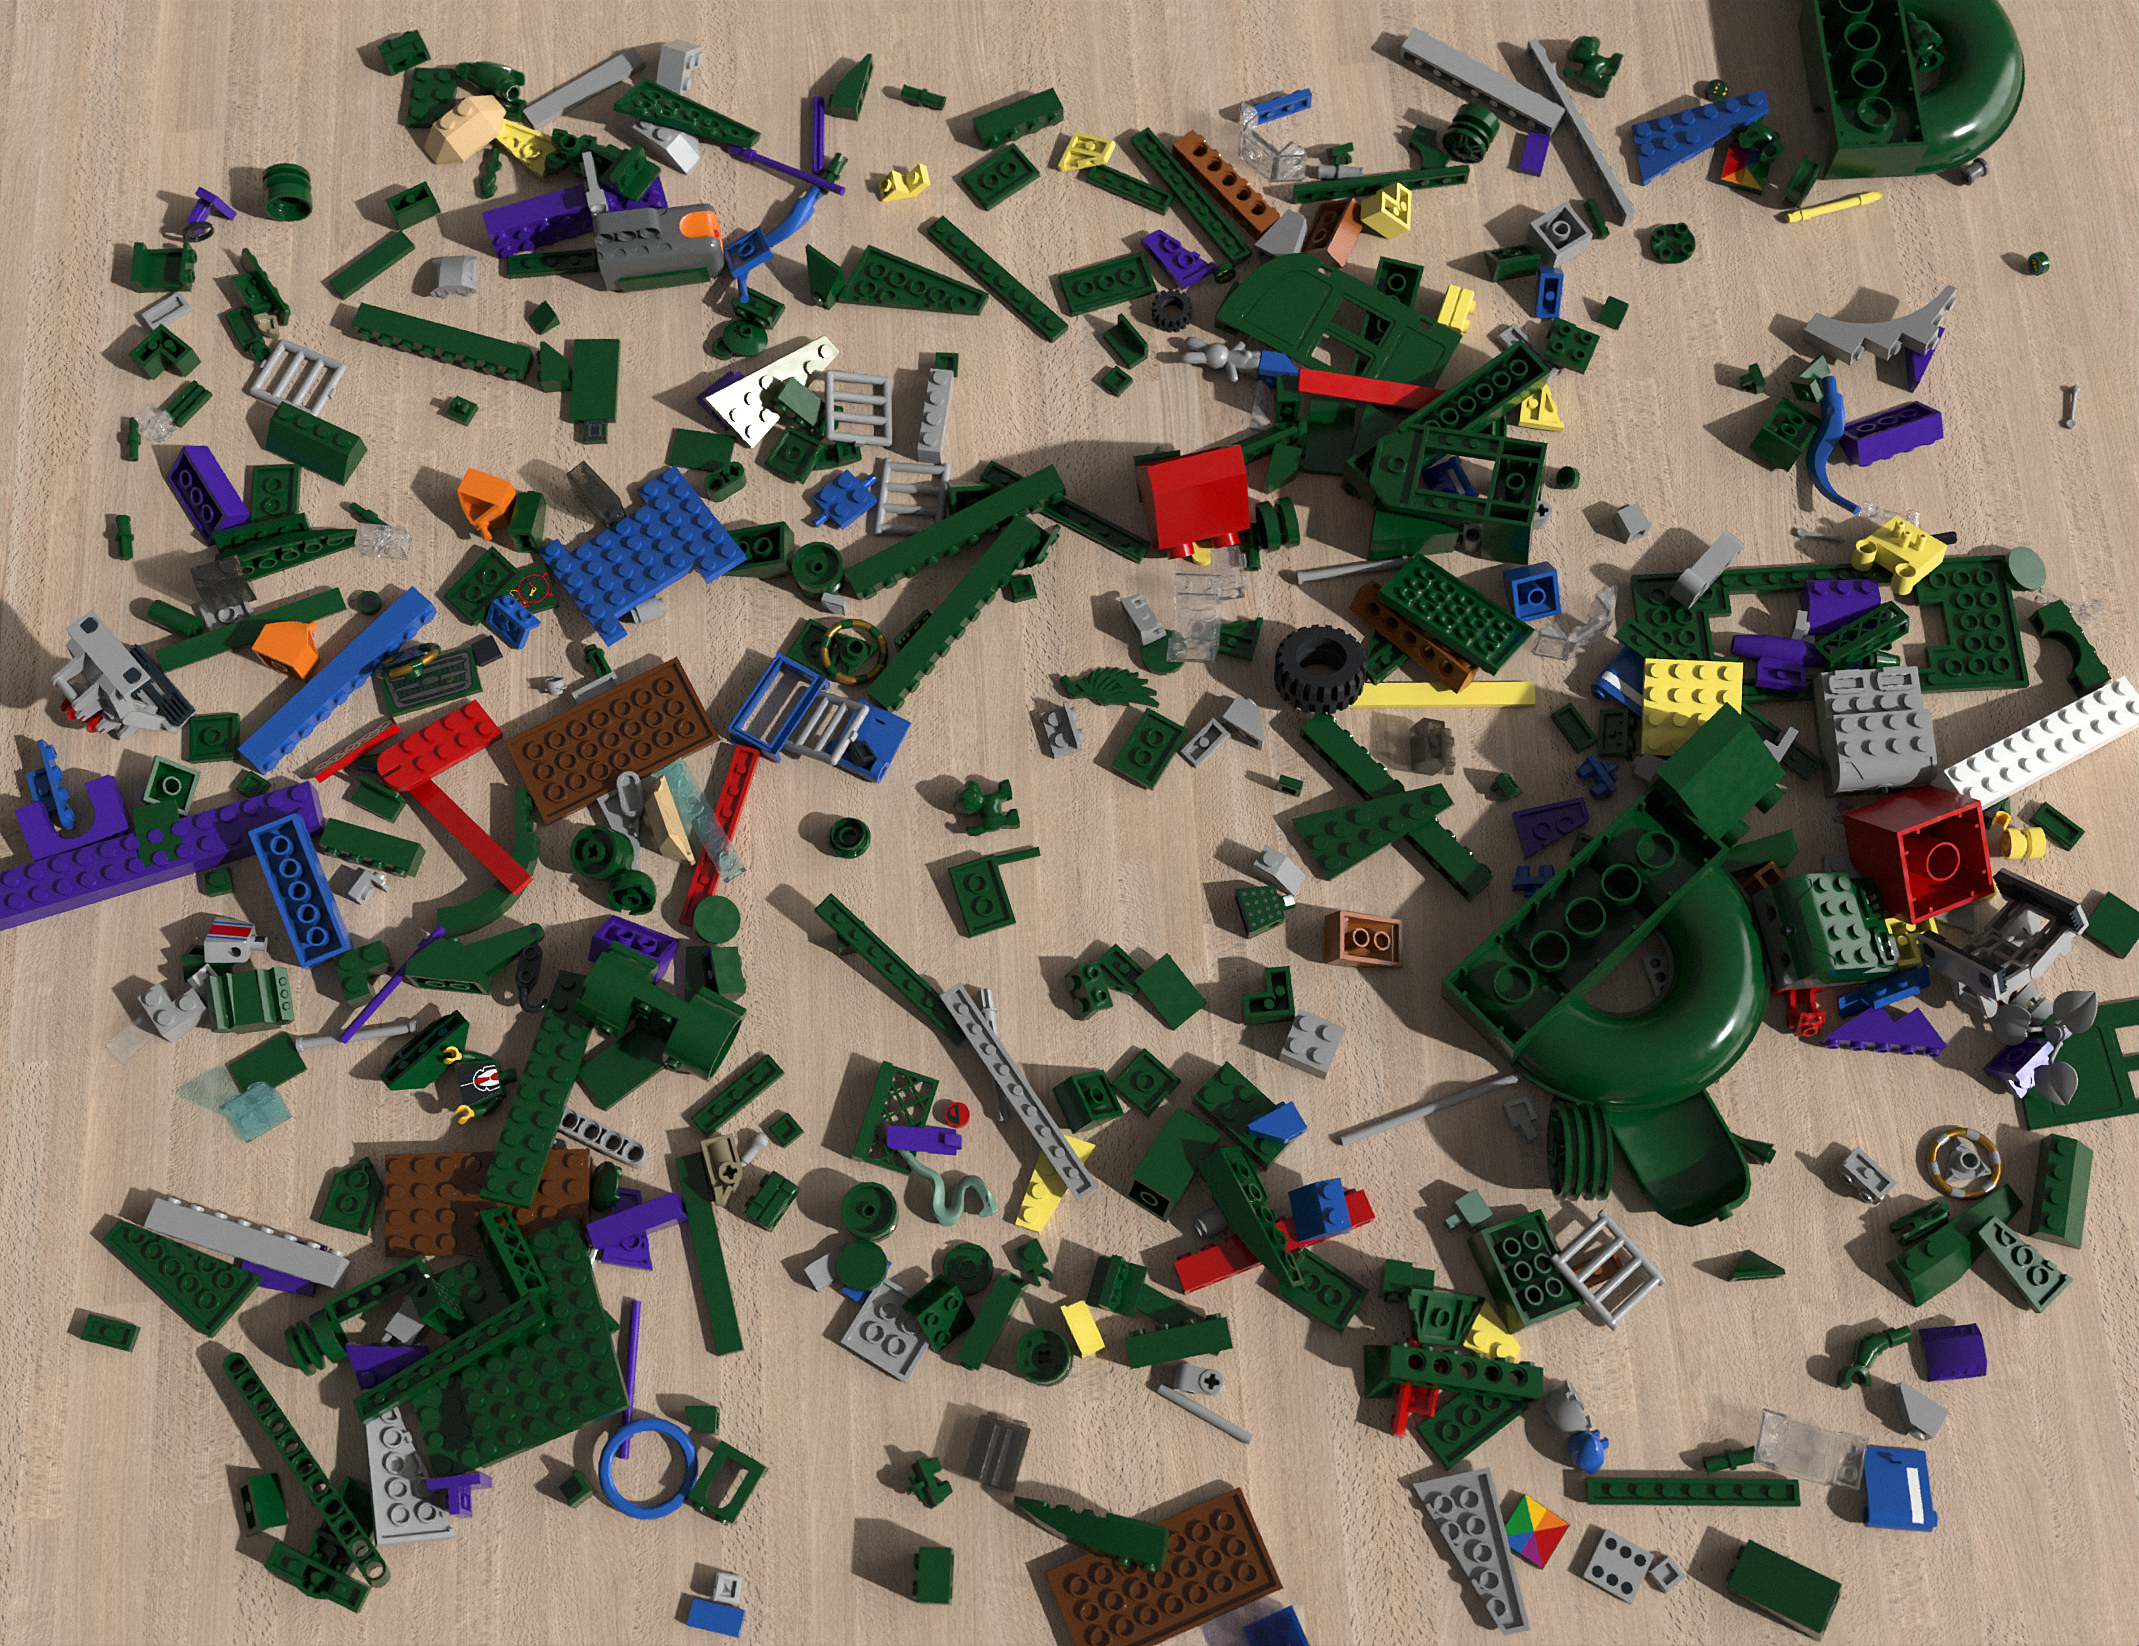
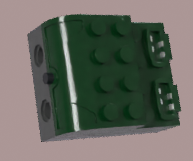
M1848 872L1803 874L1780 880L1752 895L1779 990L1870 984L1901 971L1897 960L1900 955L1893 934H1889L1883 911L1886 909L1879 887L1874 886L1872 877L1849 878Z

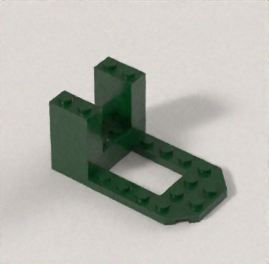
M1406 422L1391 435H1385L1378 440L1369 486L1388 510L1483 524L1482 559L1528 566L1537 502L1541 501L1544 487L1548 443ZM1425 451L1495 461L1487 499L1417 488Z

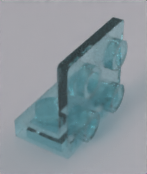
M265 1081L250 1085L246 1092L229 1097L225 1100V1104L219 1107L223 1114L234 1120L244 1141L247 1143L292 1118L280 1092Z

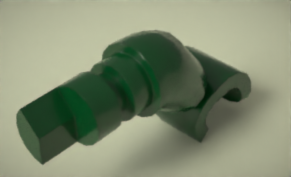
M1907 1325L1898 1329L1890 1327L1883 1330L1882 1333L1868 1332L1861 1336L1855 1343L1851 1362L1854 1363L1853 1366H1845L1837 1373L1836 1381L1838 1387L1842 1390H1848L1852 1386L1851 1376L1853 1373L1859 1377L1860 1385L1864 1387L1871 1386L1872 1378L1867 1369L1872 1367L1877 1356L1882 1355V1352L1887 1350L1888 1347L1893 1348L1911 1341L1912 1333Z

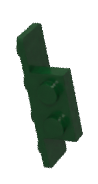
M243 248L240 264L247 274L231 277L230 285L251 316L272 311L282 326L288 325V319L291 315L289 305L284 303L278 289L272 285L267 273L259 266L257 258L251 254L248 248Z

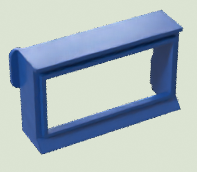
M778 652L728 726L730 742L736 746L738 744L758 749L762 755L779 764L781 761L779 752L820 690L827 691L830 688L827 677L816 674ZM782 667L808 680L811 684L772 743L768 745L741 728Z

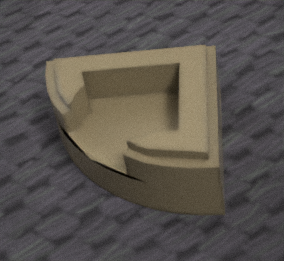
M253 315L252 322L259 332L270 338L279 339L280 332L276 315Z

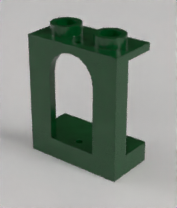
M721 1440L688 1497L694 1500L691 1505L704 1513L707 1508L716 1513L714 1519L725 1526H728L729 1522L736 1525L738 1523L736 1519L761 1477H765L769 1468ZM729 1457L748 1468L749 1471L728 1505L723 1508H715L707 1500V1491L726 1458Z

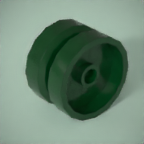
M1289 496L1276 499L1274 507L1269 501L1255 504L1258 534L1266 553L1278 551L1281 543L1286 549L1300 545L1297 515Z
M811 542L802 546L795 553L792 559V572L797 589L805 598L822 602L821 599L825 592L837 596L842 591L845 585L846 573L840 552L833 545L825 542Z
M600 825L588 826L580 830L574 837L570 847V860L573 868L584 877L602 882H611L618 873L630 870L634 859V851L630 839L622 832Z
M863 1182L852 1187L844 1196L841 1205V1216L849 1233L858 1241L865 1240L879 1243L889 1238L896 1230L899 1222V1207L892 1192L884 1185L875 1182ZM871 1209L872 1212L874 1211V1213L872 1215H867V1210Z

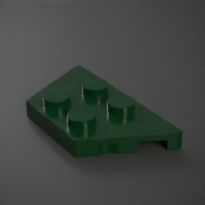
M1405 1286L1412 1339L1423 1343L1458 1346L1465 1330L1469 1328L1474 1320L1471 1314L1478 1304H1484L1485 1297Z

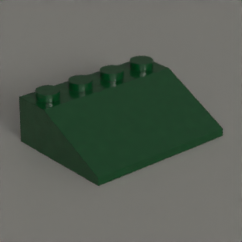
M1541 1209L1481 1230L1466 1240L1510 1335L1586 1304L1581 1295L1549 1259L1556 1253L1559 1255L1561 1250Z

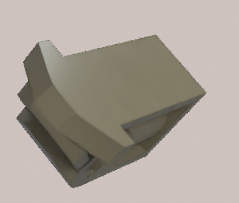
M733 1133L700 1141L699 1149L710 1185L712 1199L716 1206L726 1205L731 1193L735 1194L742 1179V1166ZM729 1171L731 1175L734 1174L733 1179L725 1176V1172Z

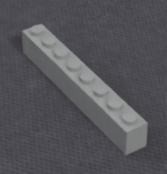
M1414 28L1401 46L1399 60L1531 132L1552 137L1562 122L1565 109L1559 104L1547 100L1539 93L1523 87L1522 84L1514 82L1502 73L1488 68L1482 62L1475 61L1465 53L1451 48L1445 42L1438 41L1424 31Z
M168 1196L165 1200L155 1198L144 1224L145 1228L338 1291L351 1262L343 1258L344 1253L329 1248V1251L325 1252L319 1250L321 1245L306 1241L305 1245L297 1243V1238L283 1233L281 1237L273 1235L274 1230L259 1226L258 1230L250 1228L251 1223L236 1218L235 1222L226 1220L227 1215L215 1211L209 1215L203 1213L204 1208L194 1204H189L187 1208L180 1205L182 1201Z

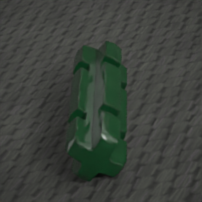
M1590 198L1584 202L1583 206L1585 211L1589 212L1587 215L1597 238L1604 240L1610 235L1608 227L1605 226L1606 223L1600 209H1597L1598 204L1596 200Z

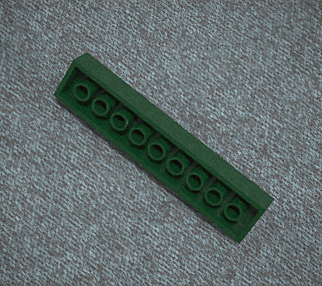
M1520 339L1383 436L1391 435L1406 422L1479 433L1543 388L1551 371ZM1380 438L1348 459L1342 473L1371 507L1377 504L1379 498L1369 486V479ZM1425 451L1421 473L1447 454Z

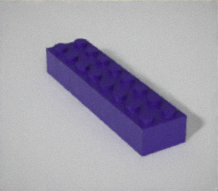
M659 175L636 203L601 184L600 179H598L600 189L604 191L609 212L640 208H668ZM584 183L482 212L489 238L498 259L507 258V256L524 251H532L541 246L553 245L562 240L574 239L586 233H593V217L588 206Z

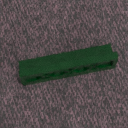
M1285 421L1231 445L1241 446L1244 464L1248 465L1273 454L1275 443L1288 446L1296 444L1298 429L1296 426L1290 427L1288 422Z
M1891 600L1814 643L1812 648L1824 660V672L1844 670L1909 633L1910 617ZM1889 610L1896 615L1893 618H1882V614ZM1866 623L1877 624V627L1873 629H1862V625ZM1846 634L1857 635V638L1852 641L1842 640V637ZM1833 645L1837 646V649L1828 654L1823 647Z
M508 1206L479 1212L472 1227L510 1305L530 1293H534L537 1296L546 1294L549 1288ZM503 1215L507 1223L506 1227L495 1223L493 1217ZM504 1235L515 1239L517 1243L516 1248L505 1244L503 1240ZM515 1256L526 1261V1269L515 1264L513 1260ZM525 1277L536 1281L538 1287L528 1289L524 1282Z

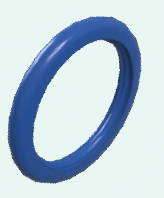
M640 1418L630 1421L617 1429L607 1440L598 1463V1478L601 1490L608 1502L617 1511L628 1517L640 1520L658 1519L679 1509L689 1498L688 1495L698 1477V1457L691 1439L679 1426L659 1418ZM643 1431H656L671 1437L679 1445L685 1459V1475L680 1488L670 1499L655 1506H640L626 1500L616 1489L611 1475L612 1461L618 1447L630 1436Z

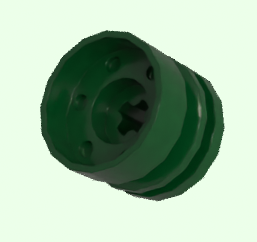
M1473 103L1463 104L1458 108L1452 123L1443 135V147L1456 160L1468 164L1479 163L1484 159L1490 144L1494 141L1499 131V121L1494 113L1481 105Z
M290 163L274 164L267 167L262 176L264 210L267 215L273 219L286 222L300 221L307 218L313 209L311 176L309 172L302 166Z
M326 1308L309 1316L311 1328L303 1320H300L296 1323V1327L290 1325L284 1329L288 1350L300 1370L308 1377L316 1373V1368L320 1371L325 1369L326 1361L324 1356L333 1364L349 1356L345 1347L348 1340L340 1324L333 1325Z
M1039 1327L1028 1331L1021 1337L1016 1347L1015 1359L1018 1369L1029 1381L1038 1386L1051 1387L1060 1384L1068 1377L1073 1368L1074 1356L1071 1346L1059 1332L1051 1328ZM1051 1353L1049 1357L1052 1361L1049 1364L1047 1362L1041 1364L1043 1361L1040 1357L1041 1354L1048 1355Z

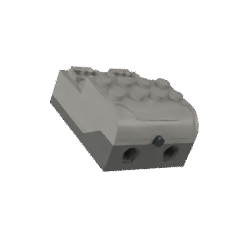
M1917 666L1823 672L1810 682L1819 755L1823 761L1821 770L1825 798L1896 794L1913 787L1932 785L1931 782L1937 775L1936 747L1930 709H1923Z

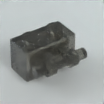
M1423 717L1409 729L1411 772L1433 776L1444 768L1445 775H1453L1456 759L1453 756L1452 747L1455 745V741L1452 736V730L1445 728V721Z

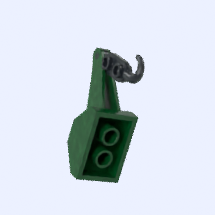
M531 923L527 926L465 946L457 938L446 937L445 940L436 939L407 961L405 976L416 988L490 996L492 985L490 977L519 957L515 976L519 992V1005L527 1013H538L546 1007L548 999L544 998L538 1006H531L528 1003V998L539 980L543 951L538 944L544 939L545 931L538 923Z

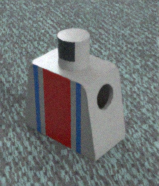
M216 917L204 940L205 963L247 962L253 950L266 951L268 938L255 936V925L251 922Z

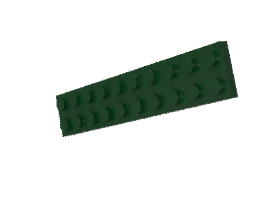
M564 970L559 971L479 1194L483 1200L528 1210L531 1209L595 1024L574 1012L577 997H583L581 992L584 986L582 985L587 975Z

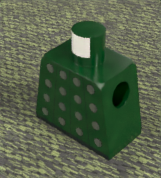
M1273 885L1235 890L1234 898L1247 939H1252L1283 924L1285 919L1283 911L1295 908L1293 895L1288 894L1279 897L1276 887Z
M427 1274L421 1275L416 1279V1287L410 1291L409 1295L423 1322L449 1337L468 1321L448 1288Z

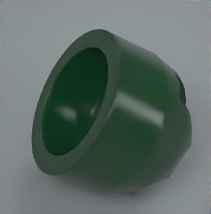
M261 341L253 342L249 349L251 355L257 361L265 360L271 351Z

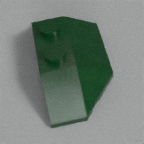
M458 1010L434 1020L393 1055L379 1077L391 1091L425 1089L444 1071L457 1062L455 1060L451 1064L444 1063V1059H452L451 1053L443 1052L445 1049L452 1046L457 1048L458 1051L465 1050L469 1022Z

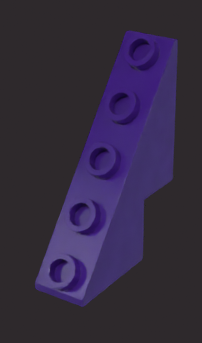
M1870 1007L1819 1042L1820 1045H1824L1827 1049H1838L1840 1046L1849 1047L1852 1051H1863L1865 1048L1875 1049L1877 1053H1888L1890 1050L1900 1051L1902 1055H1914L1916 1052L1925 1053L1927 1057L1941 1056V1051L1947 1047L1946 1043L1918 1007L1896 1022H1893L1883 1007L1876 1010Z

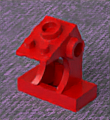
M1777 982L1771 986L1772 996L1785 995L1788 1011L1786 1024L1788 1029H1792L1794 1037L1819 1035L1821 1027L1825 1025L1826 1011L1817 1010L1815 993L1822 992L1826 987L1779 990ZM1806 1003L1808 1013L1803 1012L1799 1014L1796 1004Z

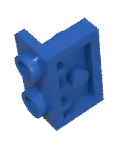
M505 595L492 601L485 623L519 650L525 647L530 630L539 627L541 621L513 597Z

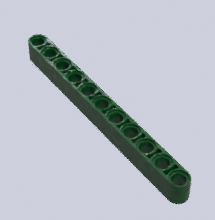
M238 1352L229 1354L223 1361V1369L367 1583L374 1588L385 1586L389 1582L391 1572L375 1546L246 1357ZM243 1364L239 1371L232 1372L235 1365ZM254 1383L256 1384V1387L252 1391H245L248 1385ZM263 1404H270L266 1411L259 1412V1408ZM279 1423L284 1424L280 1431L272 1432L275 1425ZM298 1444L294 1451L286 1452L289 1445ZM311 1464V1468L307 1472L300 1473L303 1465ZM325 1484V1489L322 1492L313 1493L316 1486ZM340 1505L336 1513L327 1514L331 1506ZM346 1526H354L350 1534L341 1535L342 1530ZM360 1547H368L365 1555L356 1556V1552ZM377 1567L383 1568L382 1573L378 1577H370L373 1569Z

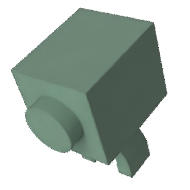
M1474 1189L1452 1204L1456 1214L1447 1218L1443 1224L1448 1232L1461 1223L1464 1224L1468 1232L1474 1228L1478 1232L1490 1224L1488 1219L1491 1218L1493 1213L1478 1190Z

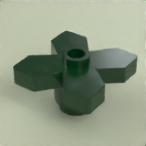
M554 128L551 144L557 150L546 155L545 170L559 173L569 166L575 177L587 179V176L583 177L580 163L584 162L582 153L590 152L593 145L597 144V137L584 134L577 138L572 134H568L566 130Z

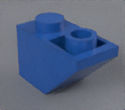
M1262 350L1257 385L1272 389L1275 388L1277 376L1285 374L1298 376V369L1286 354Z
M1283 1101L1273 1106L1271 1113L1265 1116L1261 1113L1249 1120L1250 1124L1246 1129L1247 1133L1251 1136L1284 1145L1306 1133L1308 1127L1294 1103L1291 1101L1285 1104Z

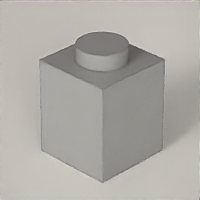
M1638 502L1633 505L1626 504L1621 506L1613 519V523L1625 544L1646 536L1651 527Z

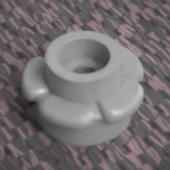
M551 677L544 680L545 687H543V690L548 691L549 695L562 694L563 689L567 688L563 677Z

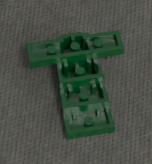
M346 1476L338 1494L370 1541L373 1542L374 1531L369 1485L354 1477ZM340 1505L331 1506L327 1514L336 1513ZM323 1519L321 1526L316 1528L306 1554L281 1541H277L264 1565L265 1568L293 1581L296 1588L306 1596L322 1600L329 1599L355 1613L361 1611L372 1588L351 1577L357 1567L325 1519ZM346 1526L342 1530L341 1535L350 1534L354 1526ZM360 1547L356 1552V1556L365 1555L368 1547Z

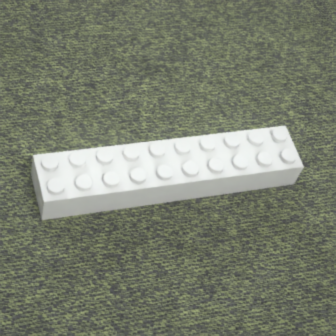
M2123 676L1944 770L1931 784L1940 789L1981 800L1983 811L2138 728L2139 695L2126 677Z

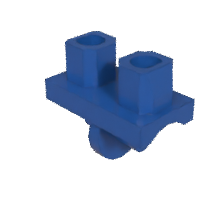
M1593 753L1586 757L1584 763L1575 772L1582 782L1592 777L1596 784L1589 788V793L1594 800L1603 797L1609 799L1614 796L1613 793L1618 789L1614 783L1619 779L1615 774L1619 769L1618 764L1609 765L1605 759L1599 762Z
M1553 865L1539 866V876L1531 877L1530 866H1517L1515 879L1511 884L1512 892L1524 891V898H1530L1555 875Z

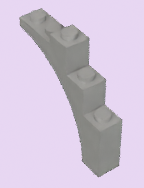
M1948 284L1934 300L1923 308L1907 316L1886 322L1870 324L1849 323L1835 320L1816 312L1804 328L1803 341L1848 365H1851L1855 359L1859 360L1865 350L1888 361L1892 354L1896 355L1902 345L1925 356L1928 350H1933L1939 342L1940 338L1937 337L1939 326L1943 322L1945 312L1947 310L1951 311L1957 302L1955 298L1957 288Z

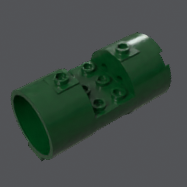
M614 940L607 949L609 953L603 951L582 985L584 986L581 992L583 997H577L574 1012L596 1023L598 1030L607 1036L614 1035L619 1037L625 1032L631 1022L635 1021L636 1026L646 1031L650 1029L656 1032L660 1039L667 1042L662 1061L665 1062L668 1068L674 1071H687L709 1082L728 1054L746 1017L747 1009L704 986L689 1003L652 984L658 972V962Z

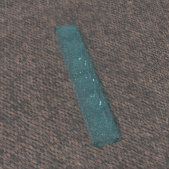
M681 757L661 770L722 880L728 883L747 871L683 758Z

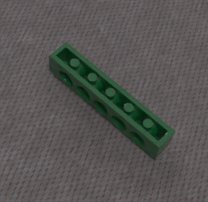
M1394 1342L1393 1345L1384 1350L1383 1381L1533 1404L1541 1400L1543 1396V1367L1535 1366L1534 1362L1520 1361L1517 1364L1511 1363L1510 1359L1496 1357L1494 1360L1484 1359V1355L1475 1353L1464 1356L1459 1355V1351L1456 1350L1437 1352L1430 1346H1419L1417 1349L1411 1348L1409 1344L1403 1342ZM1408 1358L1416 1362L1417 1370L1409 1366ZM1434 1362L1441 1365L1442 1374L1435 1371L1433 1367ZM1459 1366L1467 1370V1378L1460 1374ZM1484 1370H1488L1492 1374V1381L1486 1379ZM1510 1373L1516 1376L1518 1380L1517 1385L1510 1381Z

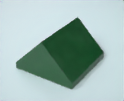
M1528 244L1484 251L1492 283L1536 275L1541 259V254Z
M155 755L141 801L145 805L176 799L179 816L187 817L201 772Z

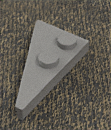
M617 789L597 798V801L611 828L624 833L630 839L634 851L631 868L632 870H639L641 816L631 819L622 813Z

